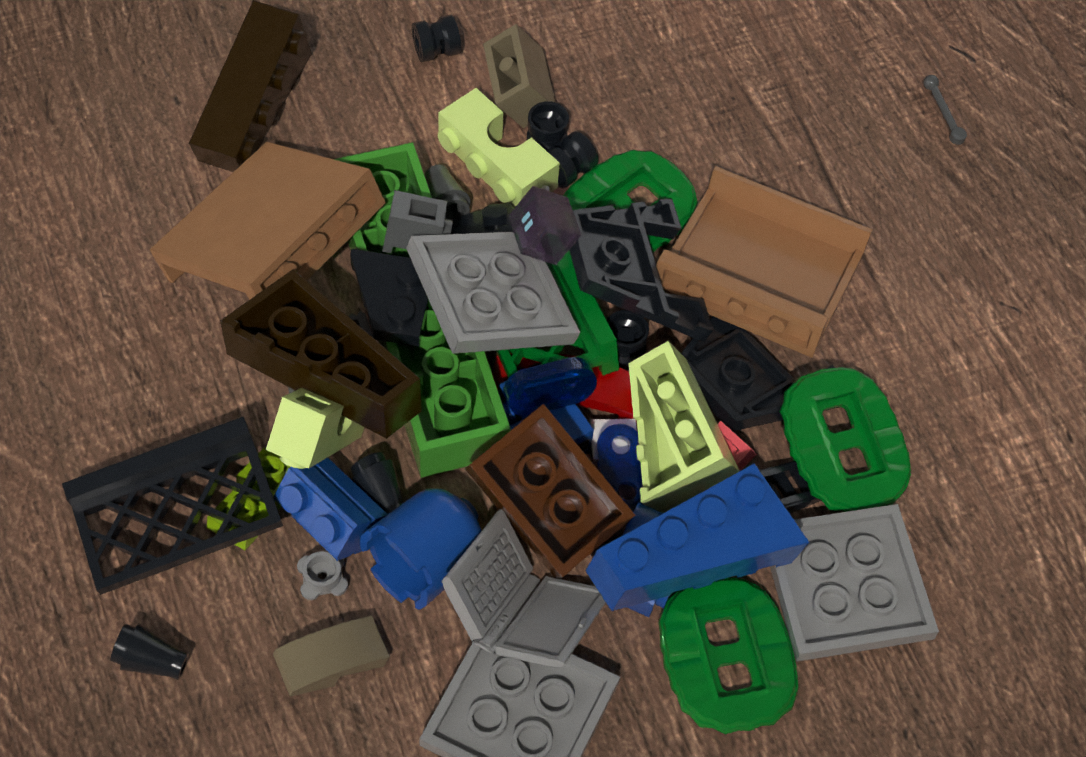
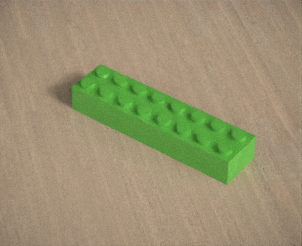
M414 143L334 159L370 169L386 202L348 240L350 250L357 249L410 258L406 249L392 247L391 253L382 252L394 191L432 198ZM430 303L419 347L378 340L379 344L420 378L422 412L404 425L420 478L467 467L511 431L485 352L452 354Z

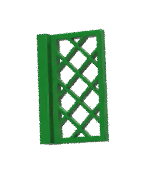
M556 224L539 228L540 240H537L536 243L580 331L575 343L571 345L583 348L585 354L573 358L561 356L559 354L565 345L552 346L549 352L533 347L496 350L515 393L597 366L602 376L619 370L617 339L594 296L580 291L570 251ZM523 357L541 362L540 367L536 370L521 375L517 370Z

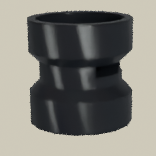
M452 14L441 16L437 22L428 23L425 20L412 23L413 43L421 63L431 61L439 54H445L449 57L461 53L460 34Z
M548 101L534 105L528 113L526 141L532 137L545 150L553 146H561L563 138L567 136L569 114L566 109L558 103Z
M572 132L563 138L561 146H553L546 150L560 163L558 187L562 189L574 183L579 173H587L598 164L596 149L590 140L580 132Z
M620 310L607 318V322L617 339L619 368L629 370L628 363L644 355L646 352L649 325L644 317L628 310Z

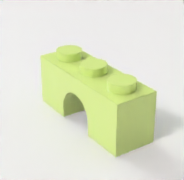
M475 88L438 112L439 142L447 152L455 153L466 164L469 172L474 177L482 178L493 189L495 195L502 203L510 202L513 208L519 214H522L527 210L530 198L532 196H539L543 185L549 186V194L558 188L560 163L532 137L516 147L506 148L496 145L495 143L501 140L503 135V111Z
M300 388L282 397L266 450L281 456V462L290 467L309 469L361 438L364 427L341 415L344 408L343 405Z

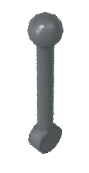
M935 75L926 76L923 81L924 87L927 90H931L951 130L949 135L950 141L956 145L963 144L967 137V132L965 129L957 126L938 88L939 79Z

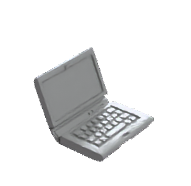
M499 509L443 578V587L471 641L476 646L500 656L549 667H562L606 602L596 586L545 576L540 581V579L531 575L530 573L534 568L505 512Z

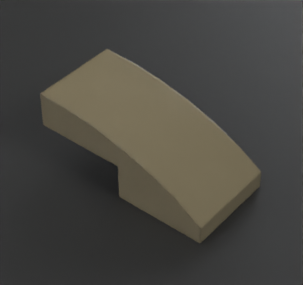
M372 615L308 634L275 649L273 653L290 697L334 687L340 677L384 667L390 658Z

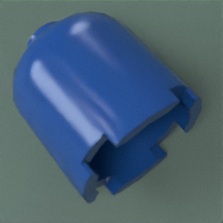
M425 489L366 530L361 535L360 547L363 552L370 549L377 563L370 570L382 587L400 603L404 602L407 598L415 601V608L421 610L445 590L442 583L443 578L481 532L478 513L475 507L465 498H459L445 489Z

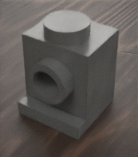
M395 190L382 252L391 253L392 247L406 249L411 236L451 234L453 221L445 219L447 201Z

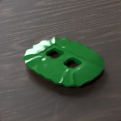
M630 150L614 155L605 162L598 164L568 188L560 200L559 218L561 227L564 231L562 221L570 210L610 205L616 210L628 209L635 202L627 194L639 186H644L658 198L650 206L656 205L660 199L673 200L681 225V230L678 233L680 234L697 207L696 192L686 175L669 160L652 151ZM647 235L652 253L671 241V239Z
M851 368L821 369L799 377L784 392V402L780 410V414L785 422L784 435L790 444V455L797 462L799 475L807 481L811 496L822 500L829 510L844 512L893 505L902 496L908 487L911 476L910 455L896 415L892 411L887 397L873 379ZM836 407L844 408L852 428L832 433L827 427L823 411ZM858 448L863 453L868 470L849 475L844 471L839 458V452Z
M725 578L714 581L711 585L697 589L691 587L679 590L667 600L658 621L664 669L669 676L671 689L678 698L681 711L689 715L699 727L713 728L723 734L739 730L752 731L761 726L774 725L784 714L793 709L799 690L794 651L781 614L773 600L764 590L744 579ZM731 620L735 624L739 641L722 646L711 645L705 625L716 621ZM744 664L749 673L751 686L733 691L724 690L721 686L717 669L723 666Z

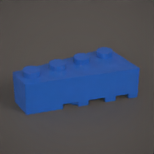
M752 464L599 548L585 571L611 611L667 597L672 592L691 587L694 589L711 585L714 581L737 575L738 578L756 573L758 569L774 565L780 567L791 564L810 542L757 466Z

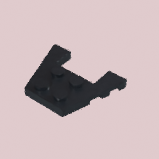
M660 199L656 205L647 206L645 202H635L628 209L615 210L610 205L570 210L562 221L580 291L697 340L705 341L713 332V327L704 299L664 292L647 235L674 239L679 233L681 225L673 200Z
M712 316L710 321L713 332L705 341L693 338L681 353L686 358L710 410L732 431L782 421L783 418L780 410L784 402V392L796 380L745 329ZM831 365V366H829V367L826 368V369L835 368V367H834L833 365Z

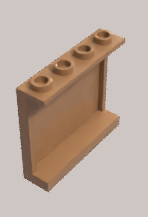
M266 142L149 250L170 283H174L184 272L244 292L250 300L292 269L307 281L386 202L370 169Z
M715 166L706 193L670 251L664 249L657 261L656 267L665 293L704 299L709 315L813 358L862 260L873 229Z

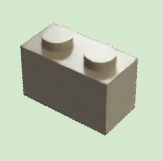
M515 24L485 42L483 46L496 106L522 128L528 126V113L534 105L544 101L555 102L543 48Z

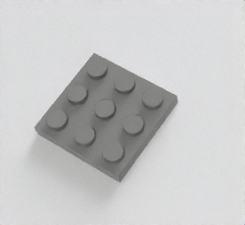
M531 231L411 236L406 249L452 354L571 345L575 343L580 331Z
M898 504L794 520L810 543L791 564L780 567L774 565L770 566L796 662L936 638L939 630Z
M472 642L419 738V745L441 757H583L619 685L620 676L574 654L570 655L564 666L549 667L489 653Z

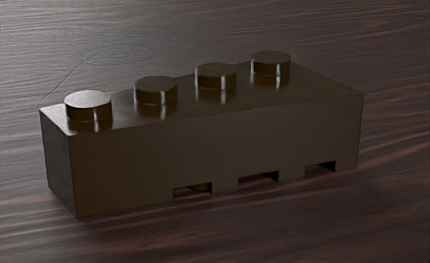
M255 0L252 1L189 141V145L199 162L234 172L260 148L312 54L307 40V33L304 31L299 14Z
M294 269L220 320L227 355L295 391L303 388L343 405L342 416L386 439L422 412L420 378Z

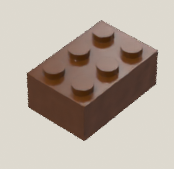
M544 404L465 468L498 510L502 509L505 512L512 527L554 578H563L635 516L633 511Z

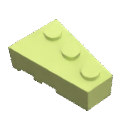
M669 341L628 363L633 418L637 420L639 445L636 446L637 460L641 463L643 487L640 488L641 503L661 513H665L740 471L686 358Z

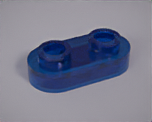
M570 357L515 372L505 382L503 394L512 412L521 416H529L542 404L550 411L586 400L594 392L597 378L585 359Z
M614 424L607 427L600 434L596 443L598 470L619 496V487L621 485L628 484L634 488L635 497L630 500L623 499L634 512L638 502L641 503L640 488L643 487L641 463L637 460L636 446L639 445L638 432L628 425ZM617 439L624 440L628 444V451L624 454L616 453L612 448V442Z

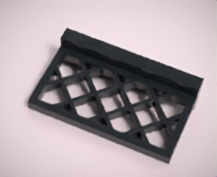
M244 416L62 483L66 500L72 506L96 590L100 595L283 526L254 437ZM246 456L249 457L252 469L243 485L223 477L230 462ZM195 475L209 480L198 502L178 494L185 479ZM256 480H257V483H258L260 492L257 491V490H255V489H252V487H253L254 483L256 482ZM218 484L239 492L227 514L207 506ZM150 492L164 497L152 519L132 511L139 497ZM248 496L265 503L269 515L251 523L236 518ZM173 501L193 509L182 531L161 523ZM104 509L118 513L106 536L91 530L87 518L88 515ZM202 513L223 521L216 536L206 540L191 535ZM128 518L148 526L136 548L116 540ZM232 525L238 527L236 529L230 530ZM157 530L177 538L170 553L159 558L145 553ZM94 540L102 543L98 551ZM186 543L192 544L188 547H185ZM111 547L131 555L123 571L105 577L102 564ZM141 560L146 561L145 563L138 565Z

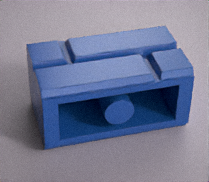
M328 457L309 469L288 468L274 494V500L286 512L291 513L292 517L337 561L349 557L353 553L362 552L360 547L361 535L388 515Z

